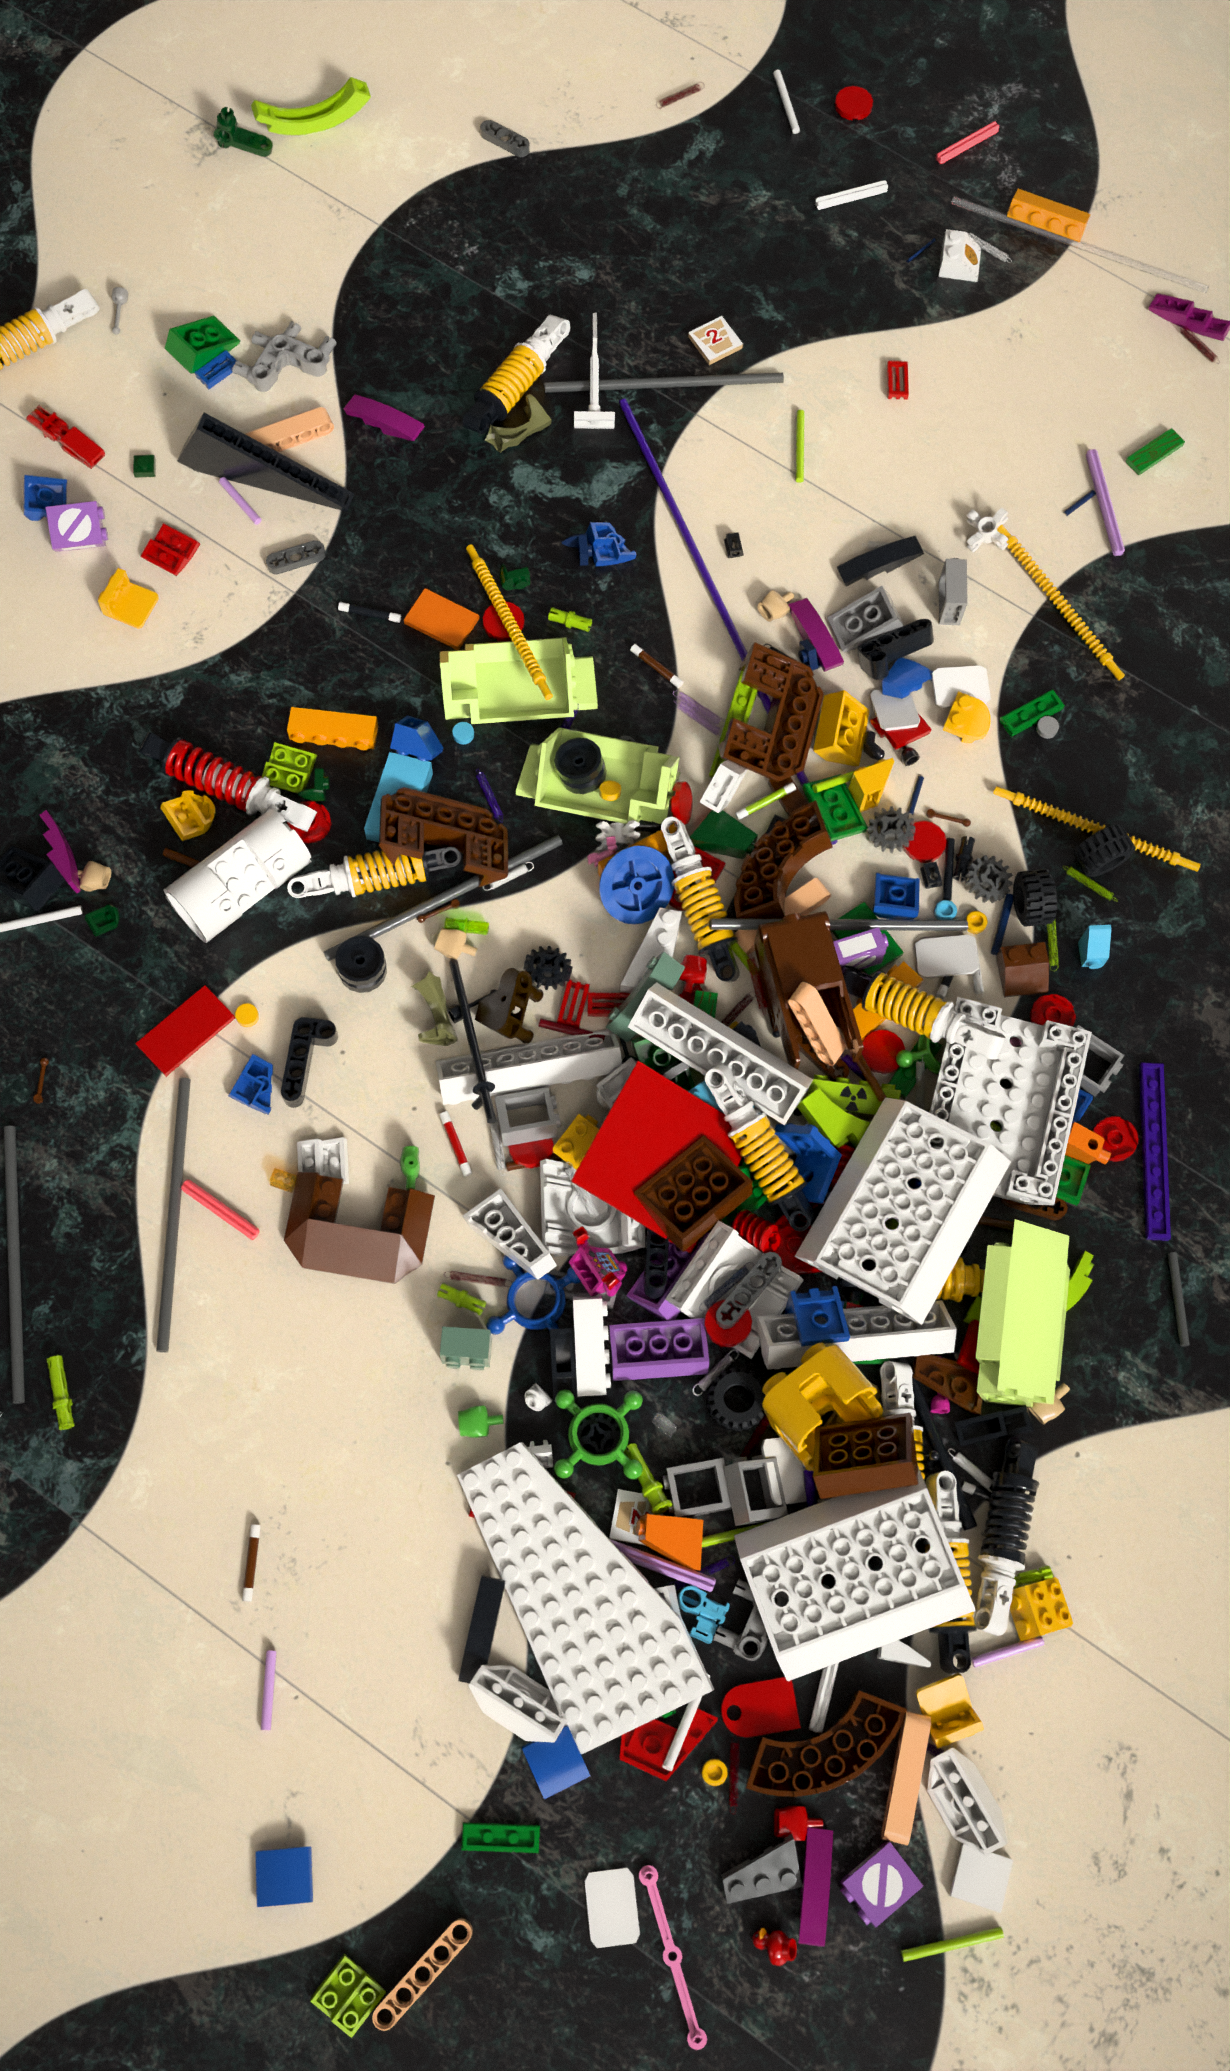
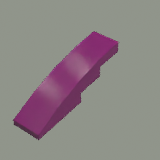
M1156 294L1149 306V311L1177 326L1179 325L1181 328L1185 326L1190 331L1202 336L1224 341L1230 331V321L1214 318L1213 311L1195 308L1194 301Z
M354 395L344 408L347 415L362 418L366 425L380 428L383 434L414 441L425 427L423 423L399 410L359 395Z
M805 598L788 604L802 639H807L816 648L817 658L823 671L825 672L843 665L844 660L831 634L810 601Z
M45 810L40 814V817L50 830L44 833L43 836L53 848L46 855L67 883L78 894L81 890L73 852L64 833L54 818Z
M809 1827L807 1829L800 1897L798 1944L825 1946L832 1863V1830Z

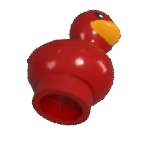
M761 1928V1930L754 1933L752 1939L754 1946L760 1950L767 1948L772 1965L782 1966L787 1961H794L797 1953L795 1939L788 1938L780 1930L773 1931L769 1935L765 1928Z

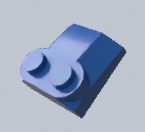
M24 475L23 513L25 517L32 521H39L43 517H47L46 507L66 505L67 480Z
M876 873L873 913L883 919L913 920L919 913L920 878L915 879Z

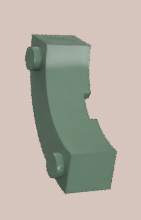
M662 952L658 957L653 956L646 966L648 970L626 1000L618 1008L614 1007L608 1015L610 1020L606 1028L626 1042H629L638 1034L628 1028V1025L648 989L655 983H658L666 989L672 990L685 969L682 964L665 952Z

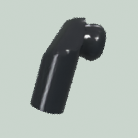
M873 731L865 732L864 752L872 759H883L885 752L875 743L876 733Z

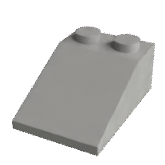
M883 586L827 617L843 652L857 649L864 642L904 626L890 595Z

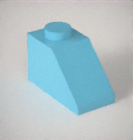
M1111 925L1088 926L1078 942L1082 967L1097 969L1104 966L1109 958Z

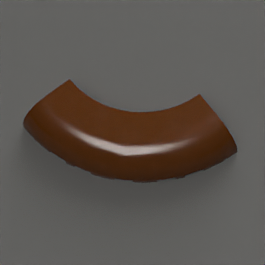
M813 801L791 812L792 816L783 822L779 820L775 823V827L768 834L764 833L754 845L755 849L750 856H746L740 868L742 872L735 884L737 889L736 896H734V906L737 919H782L785 917V896L794 876L812 858L833 848L817 801Z
M855 1691L848 1708L838 1721L815 1737L798 1742H779L760 1737L748 1772L745 1788L763 1794L798 1797L826 1792L841 1786L862 1774L883 1754L898 1732L907 1709L862 1691Z

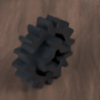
M539 946L538 952L532 949L531 955L527 954L523 970L530 974L532 983H537L536 988L543 985L545 990H548L549 986L557 990L558 984L564 987L565 981L569 982L573 966H570L571 959H566L567 953L560 954L559 948L553 951L551 946H548L547 950Z
M600 1413L598 1418H595L594 1414H590V1419L584 1418L582 1420L583 1424L578 1426V1441L583 1448L589 1447L594 1450L596 1455L606 1454L612 1451L619 1442L620 1431H616L619 1427L618 1424H611V1416L606 1420L603 1419V1413ZM599 1424L608 1427L609 1431H604L603 1429H601L599 1427ZM590 1426L588 1435L581 1438L584 1429ZM594 1429L600 1438L603 1437L600 1443V1450L596 1442L591 1441L594 1437ZM613 1441L612 1447L605 1453V1445Z

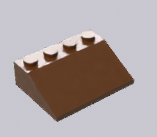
M703 1136L636 1190L634 1195L664 1234L684 1252L713 1228L718 1220L721 1221L752 1195V1180Z
M911 1412L816 1427L813 1478L820 1499L918 1485V1464Z

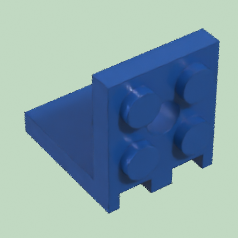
M787 1123V1125L776 1124L775 1134L797 1155L793 1166L798 1168L799 1175L806 1181L813 1176L812 1180L802 1189L804 1195L809 1202L823 1203L842 1154L830 1143L829 1139L825 1138L818 1131L817 1127L811 1124H806L805 1126Z
M837 1286L832 1287L830 1291H819L818 1288L809 1289L808 1293L796 1294L795 1291H790L784 1314H794L801 1347L817 1343L829 1344L849 1341L850 1334ZM818 1316L823 1317L827 1323L818 1324L814 1318Z

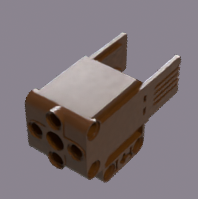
M822 911L803 916L800 913H793L779 921L758 925L754 947L759 964V983L761 988L763 987L764 1000L766 999V1009L771 1027L774 1031L779 1030L788 1064L798 1070L801 1062L798 1053L800 1048L796 1036L805 1035V1032L788 1003V1000L801 982L812 985L818 991L836 1027L843 1034L846 1048L850 1050L852 1061L857 1062L864 1047L831 936L827 912Z

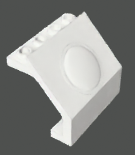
M549 1159L540 1161L542 1244L549 1253L553 1254L554 1257L573 1256L578 1247L572 1232L581 1226L586 1229L590 1236L587 1239L590 1245L597 1248H608L613 1254H621L646 1247L645 1226L587 1192L598 1211V1215L590 1217L565 1172L567 1169H571L572 1166L568 1163L565 1164Z
M718 1220L665 1300L689 1318H704L705 1321L709 1308L707 1309L708 1306L704 1304V1300L711 1296L715 1290L720 1288L723 1283L729 1280L744 1265L750 1271L753 1268V1264L755 1265L764 1253L738 1236L739 1233L735 1229ZM766 1260L767 1265L763 1271L765 1274L771 1266L775 1267L774 1260L771 1262ZM781 1266L779 1273L748 1309L752 1318L751 1333L743 1343L732 1348L752 1359L761 1345L758 1317L781 1315L787 1305L790 1291L796 1292L804 1279ZM753 1276L749 1280L750 1284L754 1287H759L763 1284V1280L759 1276ZM741 1278L739 1279L740 1281L737 1284H734L733 1288L726 1292L725 1295L722 1296L720 1299H717V1301L727 1299L728 1296L742 1281ZM742 1293L737 1294L734 1298L742 1304L748 1302V1297Z

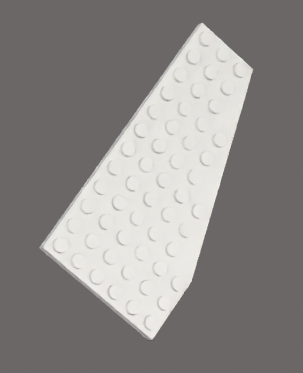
M518 1443L457 1475L502 1580H506L505 1588L553 1699L560 1704L562 1713L567 1719L565 1726L568 1725L581 1755L714 1690L681 1616L656 1592L642 1573L595 1524L594 1520L561 1487L524 1443Z

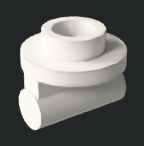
M537 1383L527 1390L524 1396L527 1406L534 1411H541L553 1401Z

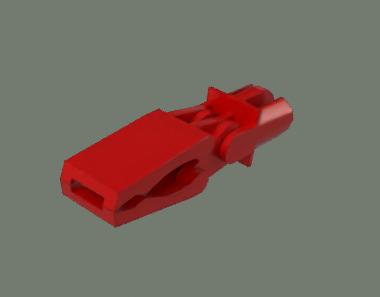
M38 405L37 409H34L26 417L29 423L43 432L45 438L48 437L54 442H60L63 445L61 448L64 452L90 469L105 456V452L100 446L73 426L69 429L66 422L56 416L55 412L52 414Z

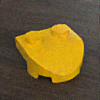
M958 692L943 731L962 737L961 742L973 743L975 740L983 739L990 728L988 707L983 701Z
M183 791L181 797L161 804V810L182 841L206 833L212 825L215 806L206 795L201 797L194 794V791Z

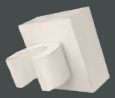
M543 1440V1445L535 1446L534 1441H531L530 1447L527 1448L543 1464V1467H553L551 1444L548 1445L547 1440Z

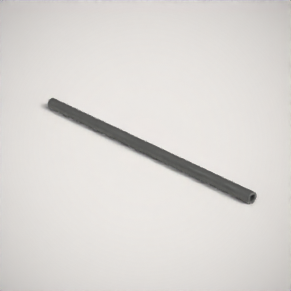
M782 372L599 380V390L783 383L784 374ZM590 380L544 382L545 393L590 391Z
M556 835L508 859V871L563 844L559 835ZM479 875L356 936H366L375 939L417 918L418 915H423L479 887ZM342 943L323 952L328 962L335 959L338 947Z
M710 918L709 929L758 930V925L781 919ZM829 919L830 930H871L878 927L883 931H967L968 929L967 920Z
M180 1078L178 1087L156 1352L162 1353L169 1351L182 1193L181 1186L191 1083L189 1078Z
M5 1126L4 1157L12 1403L18 1404L25 1402L16 1127Z

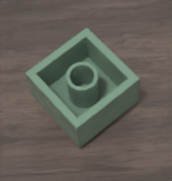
M442 1326L440 1346L442 1364H446L447 1368L459 1369L461 1365L470 1366L472 1370H484V1367H490L491 1330Z

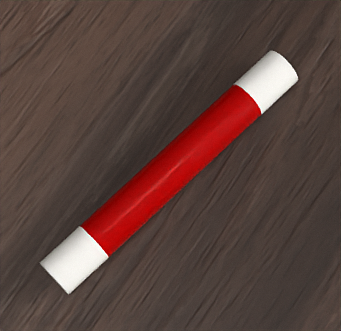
M448 1111L442 1112L439 1115L463 1176H469L472 1174L449 1113Z

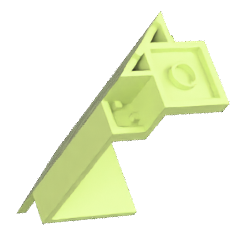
M566 637L526 640L537 663L546 676L545 682L553 695L551 699L545 700L538 685L534 684L530 673L521 659V655L518 654L512 641L465 644V650L440 652V668L445 720L471 718V724L574 717L573 710L598 709L593 656L574 658L572 645L567 643Z
M558 728L540 745L533 743L530 745L516 788V795L535 799V806L623 824H627L631 820L636 822L640 820L653 821L662 824L663 820L668 817L671 798L675 794V791L672 790L673 786L680 777L681 772H677L679 757L658 753L659 747ZM577 737L588 738L594 741L601 750L607 770L604 782H618L621 785V796L617 800L607 801L600 797L599 788L587 794H574L568 791L561 783L554 762L559 747L566 741Z
M1015 1219L1012 1247H1009V1244L995 1243V1246L988 1245L976 1359L980 1363L977 1393L984 1402L1033 1407V1402L1054 1404L1056 1381H1060L1070 1269L1067 1265L1068 1235Z

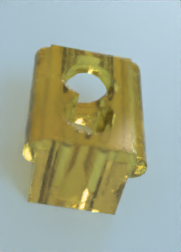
M274 1168L269 1180L270 1186L292 1193L295 1188L297 1175ZM282 1176L285 1180L289 1178L291 1181L285 1184L283 1180H277V1178Z

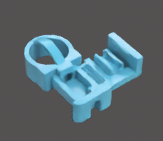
M687 1586L678 1594V1605L683 1611L696 1615V1620H699L696 1628L692 1627L689 1635L710 1644L717 1626L724 1622L725 1614L728 1612L730 1605L728 1602L722 1605L707 1598V1593L696 1586ZM684 1591H694L698 1595L699 1601L683 1595ZM683 1601L697 1607L689 1608L683 1603ZM696 1630H698V1631H700V1632L706 1634L707 1636H704V1635H702V1634L696 1632Z

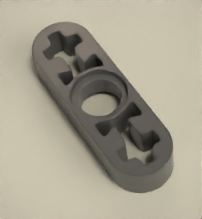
M485 120L481 123L480 129L483 139L517 157H525L529 154L530 143L526 137L493 120ZM503 136H507L510 139L508 141H503L500 138Z
M314 540L271 553L266 558L268 571L277 575L320 562L325 558V548L322 542ZM317 549L319 553L315 554L313 550ZM293 554H299L302 556L301 559L298 561H292L290 559V557ZM277 561L279 565L275 566L273 562Z

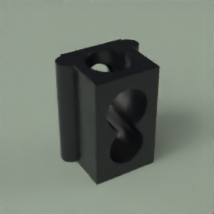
M739 532L726 534L724 543L728 558L742 557L744 553Z
M937 862L924 864L920 870L925 889L942 886ZM930 871L933 872V877H932V878H934L935 880H932V879L930 878V875H931V872H930Z

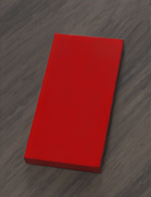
M204 985L135 1044L167 1077L231 1023L235 1016Z

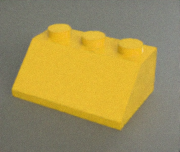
M845 690L824 695L813 751L829 762L854 767L859 766L870 710Z

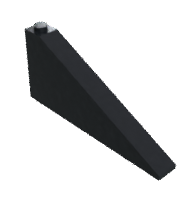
M203 412L186 440L177 462L200 473L219 478L225 477L230 481L345 512L348 511L354 496L353 492Z

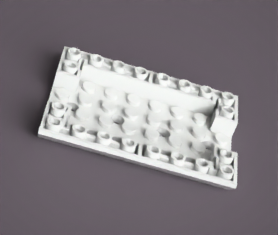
M957 997L954 1012H961L966 1015V1019L990 1030L997 1031L1006 1038L997 1059L987 1058L957 1042L953 1044L946 1042L929 1113L990 1143L1011 1161L993 1196L1027 1205H1054L1092 1032L1048 1020L1043 1026L1001 1015L1002 1008ZM1010 1038H1019L1021 1046L1013 1047L1010 1044ZM1008 1079L1012 1084V1088H1002L1000 1080ZM992 1121H997L1002 1125L1000 1132H995L991 1129L990 1123ZM934 1138L931 1140L930 1145L934 1149H940L944 1143L941 1139Z
M885 1097L795 1257L835 1279L838 1276L878 1297L879 1303L922 1325L1011 1161L990 1143L907 1101ZM939 1138L943 1141L944 1145L940 1149H934L930 1145L931 1140ZM912 1178H917L921 1181V1186L918 1189H911L907 1184L908 1181ZM890 1218L896 1219L899 1223V1226L894 1230H890L885 1226V1222ZM867 1259H872L876 1263V1267L872 1271H866L862 1267V1263Z
M919 1467L918 1485L834 1497L734 1536L739 1557L776 1659L787 1681L976 1611ZM920 1538H925L930 1543V1549L926 1553H919L915 1548V1543ZM873 1556H878L883 1561V1566L879 1571H873L869 1568L868 1561ZM825 1574H832L836 1579V1584L831 1589H826L822 1585L821 1580ZM780 1591L785 1592L789 1597V1602L784 1607L778 1606L775 1602V1595Z

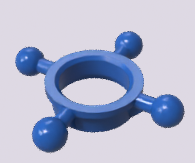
M504 1255V1267L512 1270L517 1279L512 1283L507 1294V1307L509 1311L501 1317H490L486 1323L487 1330H491V1334L494 1335L500 1334L504 1331L505 1325L512 1320H515L522 1327L531 1330L548 1328L550 1331V1329H559L556 1321L561 1317L566 1304L563 1288L570 1283H581L573 1268L570 1267L567 1270V1275L559 1280L549 1273L539 1278L553 1286L556 1301L553 1309L546 1316L530 1319L518 1312L515 1298L519 1288L524 1283L536 1278L528 1272L525 1273L521 1266Z

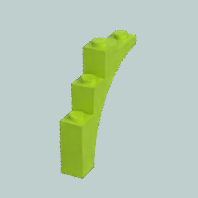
M820 1088L806 1095L797 1106L808 1123L817 1127L818 1131L837 1148L849 1140L856 1149L871 1123L842 1110Z

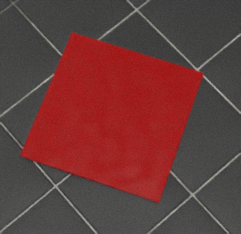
M637 1061L572 1177L571 1182L667 1239L661 1228L636 1198L634 1192L703 1136L736 1166H738L742 1159L740 1151L744 1149V1146L736 1148L735 1142L727 1135L732 1130V1127L728 1121H725V1114L645 1064ZM697 1241L685 1251L691 1254Z

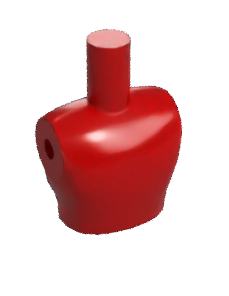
M685 955L681 962L685 969L679 980L685 982L682 993L690 996L694 984L705 983L707 960L700 956Z
M787 1806L775 1809L774 1832L776 1837L785 1838L792 1834L794 1841H805L808 1827L823 1828L822 1818H807L805 1806Z

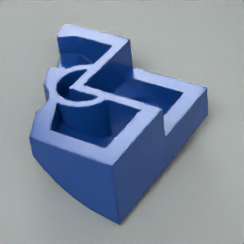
M609 522L589 524L586 534L588 543L592 545V557L595 566L614 565L636 558V552L634 550L630 552L624 545V538L616 533L615 528Z
M899 658L889 670V675L882 680L883 695L903 699L911 692L921 689L922 683L927 680L932 681L931 673L933 671L912 660Z
M252 1054L228 1096L250 1108L269 1115L271 1111V1076L273 1065Z

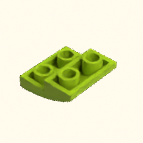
M274 742L269 762L265 764L262 777L269 778L270 786L298 794L305 790L317 755Z
M344 1954L311 1996L310 2002L330 2017L336 2026L352 2038L385 1995L386 1991Z

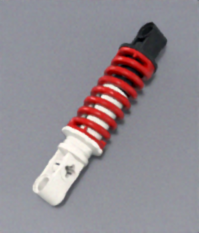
M147 732L138 750L141 754L162 762V772L164 775L175 776L177 780L185 781L188 785L195 786L198 790H205L207 794L215 795L219 800H226L228 804L236 805L238 809L245 811L250 816L255 815L258 811L263 815L269 809H273L285 821L307 832L317 813L303 804H298L281 796L279 789L270 787L269 778L262 776L255 778L253 772L247 771L244 773L243 767L237 766L234 768L232 762L227 761L224 763L222 757L214 758L211 752L204 753L201 747L193 749L192 743L182 737L175 739L171 744L159 736ZM282 807H287V810H286V811H285V810H282V811H281V808H282Z

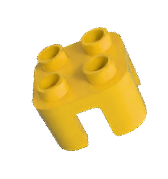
M817 1343L810 1347L801 1358L802 1365L788 1376L784 1372L772 1376L762 1389V1392L765 1394L762 1407L771 1427L808 1471L814 1470L815 1428L822 1424L821 1417L829 1411H834L846 1423L878 1418L883 1414L881 1404L874 1397L877 1393L876 1388L839 1346L832 1345L826 1347L823 1343Z

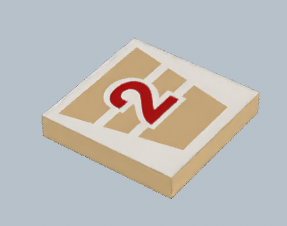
M722 316L688 332L689 339L709 365L743 348V343Z
M618 1489L609 1539L646 1546L638 1541L639 1535L636 1534V1523L638 1519L640 1520L641 1515H653V1508L648 1499L644 1498L641 1493Z

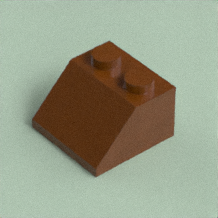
M1045 942L1003 946L1000 948L996 955L1004 998L1048 993L1049 960Z

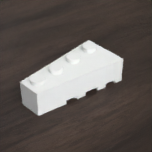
M659 908L621 983L620 993H632L648 970L646 967L647 963L653 956L658 957L662 952H665L673 958L682 912Z
M501 1188L463 1215V1218L472 1230L536 1279L541 1278L557 1266L550 1253Z
M589 1293L573 1294L577 1395H606V1388H611L610 1373L605 1374V1364H610L609 1349L604 1350V1340H609L608 1325L603 1326V1316H607V1302H602L601 1294L596 1296H590Z

